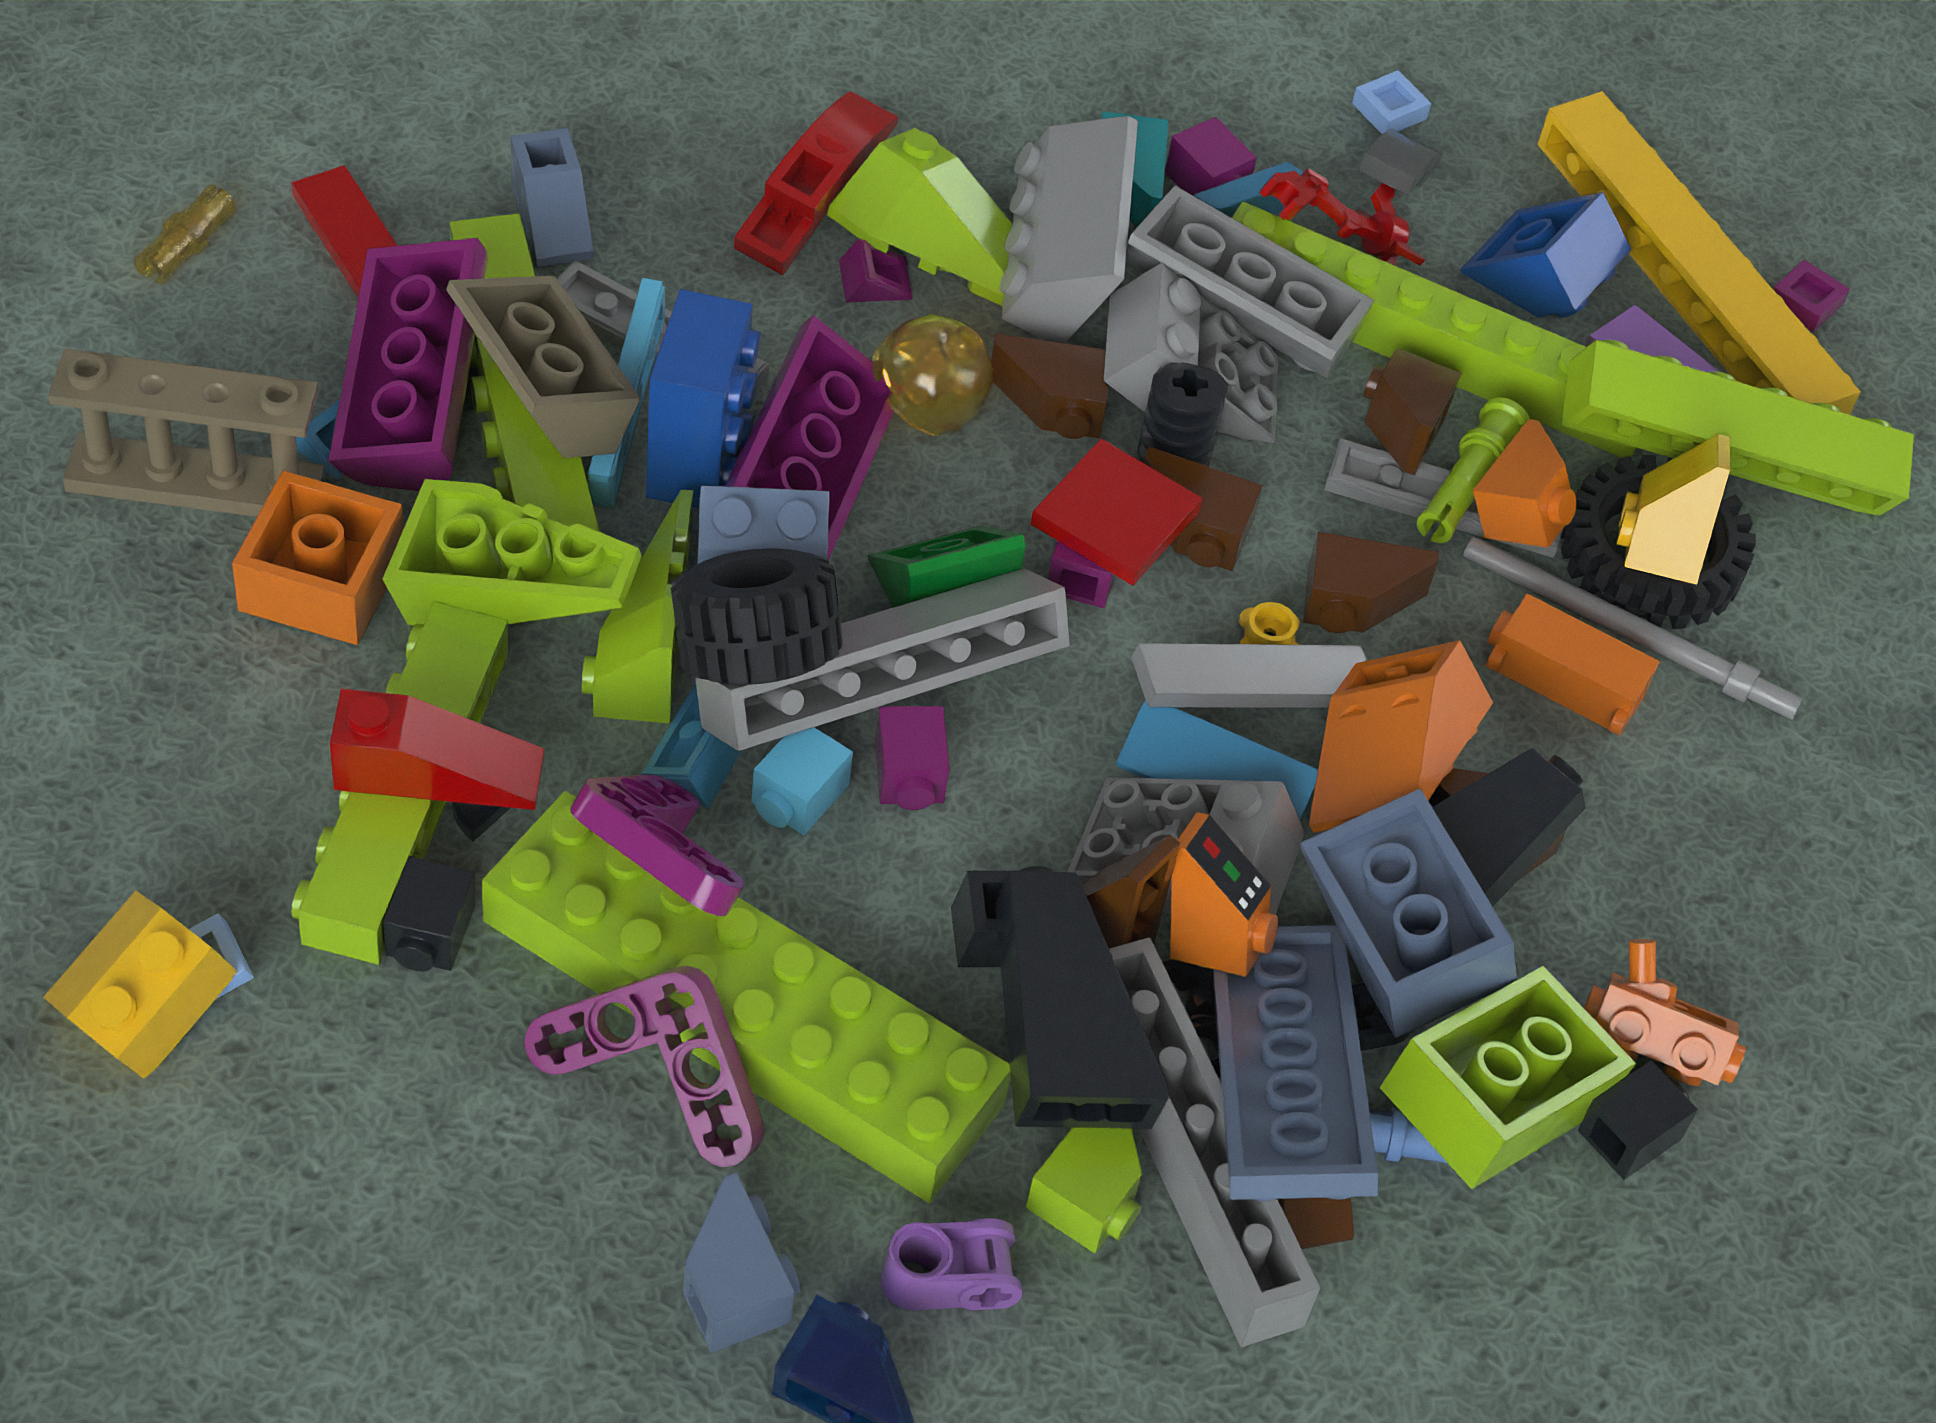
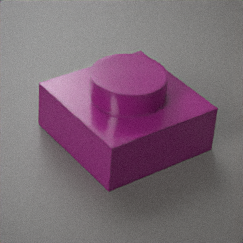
M1805 259L1773 287L1776 294L1782 297L1788 308L1800 322L1812 332L1817 330L1844 304L1850 291L1848 287Z

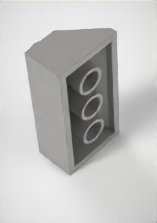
M1130 116L1049 126L1035 144L1029 142L1023 147L1014 166V172L1018 174V183L1009 206V210L1014 213L1012 229L1005 242V251L1009 253L1007 269L1000 283V291L1004 293L1001 319L1045 341L1066 343L1124 280L1137 120Z
M1174 186L1135 229L1128 241L1129 264L1145 273L1162 262L1178 276L1189 280L1199 293L1219 309L1229 312L1240 326L1259 341H1264L1290 356L1300 367L1309 371H1315L1326 378H1329L1347 353L1374 302L1368 296L1177 186Z

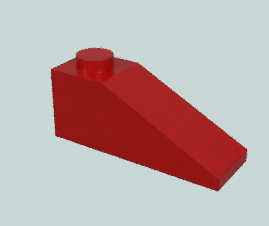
M340 689L330 738L333 787L337 791L535 810L544 748L409 695Z

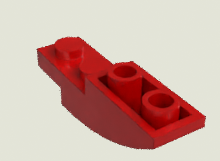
M849 91L835 101L797 140L766 180L764 196L734 236V249L784 275L827 214L832 201L877 145L887 139L898 123V116L852 91Z

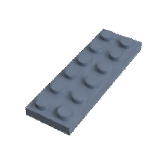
M1337 925L1278 927L1271 951L1268 954H1260L1246 977L1212 969L1230 1200L1255 1199L1258 1201H1272L1282 1198L1327 1197L1331 1199H1346L1350 1197L1378 1196V1168L1346 943Z

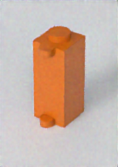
M1527 593L1514 614L1504 610L1493 626L1487 643L1495 646V648L1491 652L1485 667L1505 675L1607 728L1608 731L1621 736L1644 699L1660 661Z

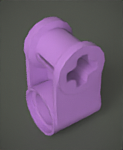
M993 1218L950 1223L915 1222L904 1225L895 1232L889 1243L880 1282L884 1295L893 1304L909 1310L947 1308L986 1310L1003 1309L1013 1306L1022 1298L1021 1281L1013 1276L1009 1250L1015 1243L1014 1227L1007 1221ZM917 1262L924 1265L930 1272L924 1274L914 1273L908 1270L902 1263Z

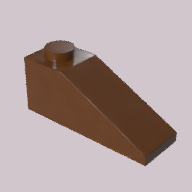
M1171 835L1100 870L1082 887L1109 949L1149 937L1153 944L1155 943L1180 842Z

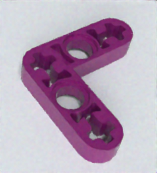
M652 774L586 779L570 807L572 815L585 827L686 901L707 913L716 916L728 915L745 886L744 881L737 873L683 834L698 810L700 803L691 792L667 778Z
M690 966L675 967L568 1003L536 1018L526 1030L524 1043L529 1059L542 1072L552 1075L564 1074L658 1043L694 1144L703 1158L711 1164L720 1167L734 1166L753 1154L762 1143L764 1125L761 1113L715 987L710 978L700 969ZM676 991L679 993L689 991L693 997L694 1004L685 1010L683 1007L672 1009L668 996ZM618 1002L624 1004L634 1015L636 1025L634 1033L630 1038L623 1039L617 1037L607 1027L605 1012L610 1003ZM702 1023L704 1024L706 1032H701L684 1043L682 1042L680 1033L688 1028L692 1030ZM585 1025L587 1038L581 1039L565 1049L563 1047L553 1049L550 1045L548 1037L555 1032L563 1034ZM694 1048L707 1049L717 1057L721 1072L715 1084L700 1082L691 1072L689 1059ZM728 1090L730 1095L728 1100L722 1104H719L718 1101L709 1108H706L703 1100H710L721 1092ZM724 1122L730 1126L738 1124L742 1136L734 1142L730 1138L720 1140L716 1133V1128Z

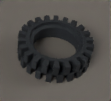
M1642 455L1637 469L1631 456L1619 458L1615 469L1608 462L1599 466L1595 477L1589 474L1583 480L1580 490L1577 489L1575 494L1576 512L1572 521L1562 529L1561 539H1564L1561 546L1562 558L1570 559L1567 566L1570 577L1574 579L1584 576L1579 588L1591 594L1601 590L1603 592L1601 599L1614 605L1618 602L1626 606V611L1636 616L1639 611L1648 613L1647 621L1658 627H1661L1665 616H1669L1673 629L1686 628L1690 617L1693 618L1698 626L1708 622L1712 612L1717 616L1724 612L1729 602H1733L1752 563L1754 557L1752 552L1756 545L1755 534L1749 533L1753 525L1749 513L1738 515L1743 503L1735 494L1721 500L1707 548L1708 565L1701 570L1696 585L1624 567L1625 560L1615 552L1607 538L1605 523L1613 516L1621 513L1627 492L1638 494L1643 475L1657 468L1656 455ZM1668 457L1667 462L1674 458Z

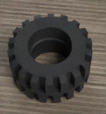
M764 548L744 550L703 561L682 572V575L676 577L672 582L671 596L681 666L685 671L690 672L692 676L699 679L736 685L764 684L787 680L825 665L826 662L833 660L839 654V650L842 649L843 639L835 570L833 565L829 564V561L823 557L791 549Z

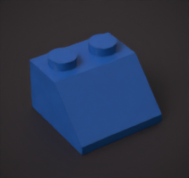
M1601 192L1517 210L1469 259L1460 271L1462 274L1536 317L1556 314L1557 317L1564 318L1577 313L1587 305V297L1599 284L1609 280L1615 274V266L1626 256L1631 247L1605 195Z

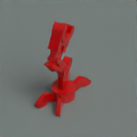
M1309 168L1301 175L1296 171L1275 173L1259 191L1263 198L1274 196L1283 204L1284 209L1279 214L1283 220L1289 221L1293 219L1308 204L1313 207L1317 206L1336 222L1338 226L1337 235L1339 237L1350 238L1353 234L1361 236L1365 251L1378 256V259L1394 266L1399 255L1419 266L1426 261L1424 257L1411 250V247L1407 245L1410 233L1409 225L1404 218L1395 215V209L1391 203V200L1395 197V189L1384 183L1380 184L1370 196L1376 211L1372 216L1361 209L1354 211L1344 206L1329 192L1327 179Z

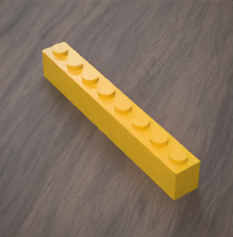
M1601 91L1549 108L1538 146L1581 197L1603 192L1631 247V250L1628 252L1629 255L1725 370L1734 377L1735 381L1757 388H1778L1785 391L1788 397L1811 404H1831L1836 406L1841 413L1850 415L1861 391L1855 386L1849 375L1843 372L1819 344L1817 338L1800 322L1788 308L1782 297L1776 294L1753 267L1751 261L1739 251L1721 230L1719 224L1709 216L1690 194L1688 188L1678 180L1660 159L1657 152L1648 145L1629 123L1626 116L1617 109L1605 93Z

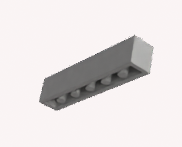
M1023 568L841 623L843 646L839 650V654L833 660L826 662L825 665L794 678L764 684L736 685L712 682L695 677L701 725L704 730L737 751L1068 647L1070 642L1065 587Z
M1151 938L1110 948V953L1168 1085L1169 1099L1153 1128L1139 1129L1240 1347L1305 1327L1320 1286L1277 1199L1272 1201H1258L1255 1199L1230 1200L1221 1082Z

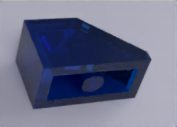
M816 1295L775 1365L772 1395L827 1423H913L914 1418L882 1327L873 1323L871 1318L862 1309L847 1302L833 1303Z

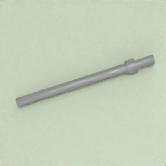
M1472 536L1465 548L1463 557L1724 686L1722 693L1742 703H1745L1748 698L1793 720L1804 699L1759 677L1761 670L1741 660H1738L1735 665L1476 536Z

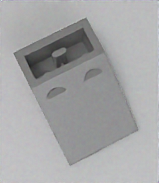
M1162 262L1110 294L1104 382L1145 412L1149 392L1151 391L1152 378L1160 367L1170 363L1186 362L1210 368L1219 373L1228 384L1227 396L1217 432L1246 440L1275 442L1277 373L1279 364L1278 355L1275 354L1274 350L1266 342L1255 338L1240 326L1229 312L1219 309L1199 293L1189 280L1181 278Z
M1106 777L1067 872H1076L1079 881L1086 884L1100 870L1168 835L1178 839L1196 812L1210 815L1271 885L1270 913L1276 914L1305 831L1283 782ZM1172 877L1163 911L1170 914Z

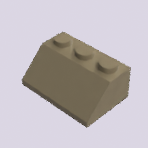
M555 276L450 280L446 288L447 292L531 416L562 457L615 454L641 398Z

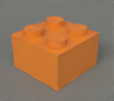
M282 470L232 562L238 611L358 645L387 589L382 579L404 529L402 504Z

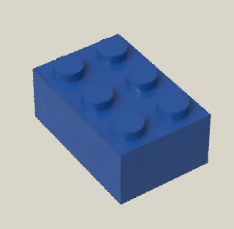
M683 289L679 290L650 376L646 498L673 503L681 489L693 490V508L699 509L701 486L725 487L738 459L734 456L739 448L743 449L755 421V414L745 412L746 409H751L758 379L757 373L748 372V367L754 368L761 338L760 331L751 330L753 304Z

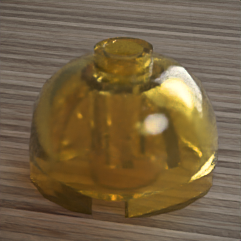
M927 314L910 319L893 329L879 343L873 353L872 372L876 383L884 377L886 385L892 392L885 399L891 409L910 426L928 435L940 436L945 430H953L952 434L960 431L974 419L990 395L993 383V367L981 337L973 329L951 317Z

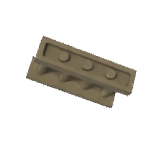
M64 349L48 394L49 404L80 408L84 433L78 432L63 477L65 491L258 516L282 470L325 482V465L298 461L296 437L306 438L319 391L318 382ZM107 412L143 416L147 441L111 437ZM170 420L207 425L210 450L173 445ZM233 428L270 433L272 458L236 453Z

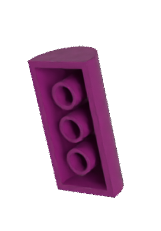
M478 238L367 250L328 460L338 471L347 477L369 486L420 491L425 479L445 481L450 479L453 471L476 333L446 288L450 280L485 279L488 255Z
M811 316L800 326L725 487L829 491L827 560H829L904 386L817 317Z

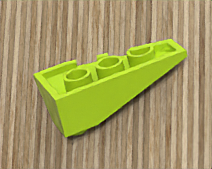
M913 128L880 142L829 205L827 216L859 239L867 241L874 248L887 253L891 245L921 258L918 268L932 275H936L939 270L967 279V286L970 292L1003 307L1004 293L1000 291V283L1008 266L1009 253L1005 251V242L1012 229L1011 221L960 159L938 144L936 138L929 133Z
M425 479L382 580L408 625L414 626L416 623L424 625L434 601L506 619L508 624L622 608L642 555L638 547L582 524L576 523L569 526L549 518L545 509L529 502L523 507L503 499L499 490L485 484Z
M680 490L639 562L623 607L612 609L601 627L597 655L584 656L581 692L582 694H593V717L670 723L678 655V640L671 587L674 579L682 575V572L687 570L692 530L693 490Z

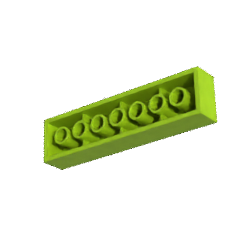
M564 791L482 879L483 921L597 994L675 967L690 966L700 969L710 978L715 987L752 1091L929 1204L1005 1106L1011 1080L1009 1063L739 897L726 916H716L697 908L580 823L570 812V807L576 797L567 791ZM676 991L668 996L672 1009L683 1007L685 1010L694 1004L693 997L689 991L685 993ZM612 1002L616 1006L620 1007L627 1013L634 1016L631 1010L624 1004ZM702 1023L692 1030L688 1028L679 1035L684 1043L695 1035L706 1032V1029ZM694 1048L692 1054L721 1071L720 1063L711 1051L704 1048Z

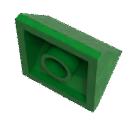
M976 526L867 556L892 608L1020 570L1023 565L1026 545L1023 534L985 526Z

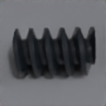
M1186 362L1170 363L1160 367L1152 378L1151 391L1149 392L1137 449L1139 460L1143 463L1148 447H1152L1209 467L1227 396L1228 384L1219 373L1210 368Z

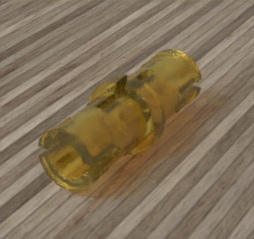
M208 185L181 213H173L163 223L164 230L135 256L134 266L138 273L150 278L158 271L159 275L154 281L163 285L175 270L193 253L199 255L208 246V241L206 240L236 212L234 200L224 189L219 188L216 192L215 185Z

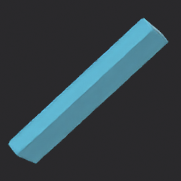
M642 278L618 366L641 399L616 453L594 455L592 457L588 471V485L593 505L608 508L615 505L665 321V286H663V281Z

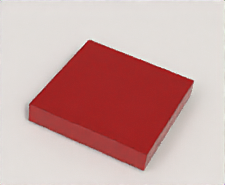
M1101 438L1033 510L1030 525L1134 586L1200 512L1203 498Z

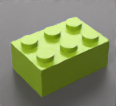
M1542 966L1411 1038L1381 1084L1380 1089L1463 1181L1473 1189L1581 1124L1592 1100L1626 1078L1636 1063L1556 978Z

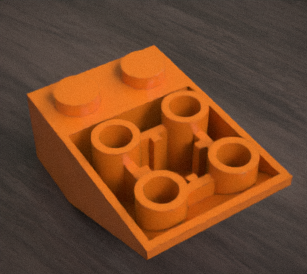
M1460 640L1359 662L1353 666L1330 698L1309 820V827L1313 833L1332 829L1418 789H1421L1427 800H1429L1442 779L1451 772L1454 761L1468 740L1477 733L1478 725L1493 704Z

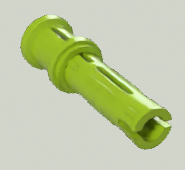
M1501 397L1488 400L1480 410V423L1478 426L1467 431L1461 438L1458 446L1460 458L1416 521L1417 528L1424 537L1435 521L1440 524L1430 541L1446 543L1452 538L1456 527L1475 499L1473 489L1526 421L1530 419L1526 410L1517 402Z

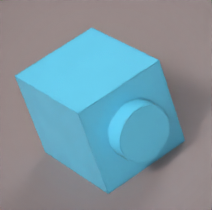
M814 727L784 736L754 768L751 802L755 804L758 813L769 824L778 828H784L788 825L802 835H805L849 786L853 751Z

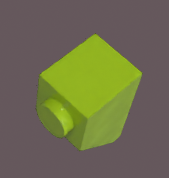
M1071 1128L1033 1176L1026 1208L1093 1253L1099 1250L1109 1235L1120 1241L1132 1227L1142 1205L1134 1201L1142 1171L1132 1129Z

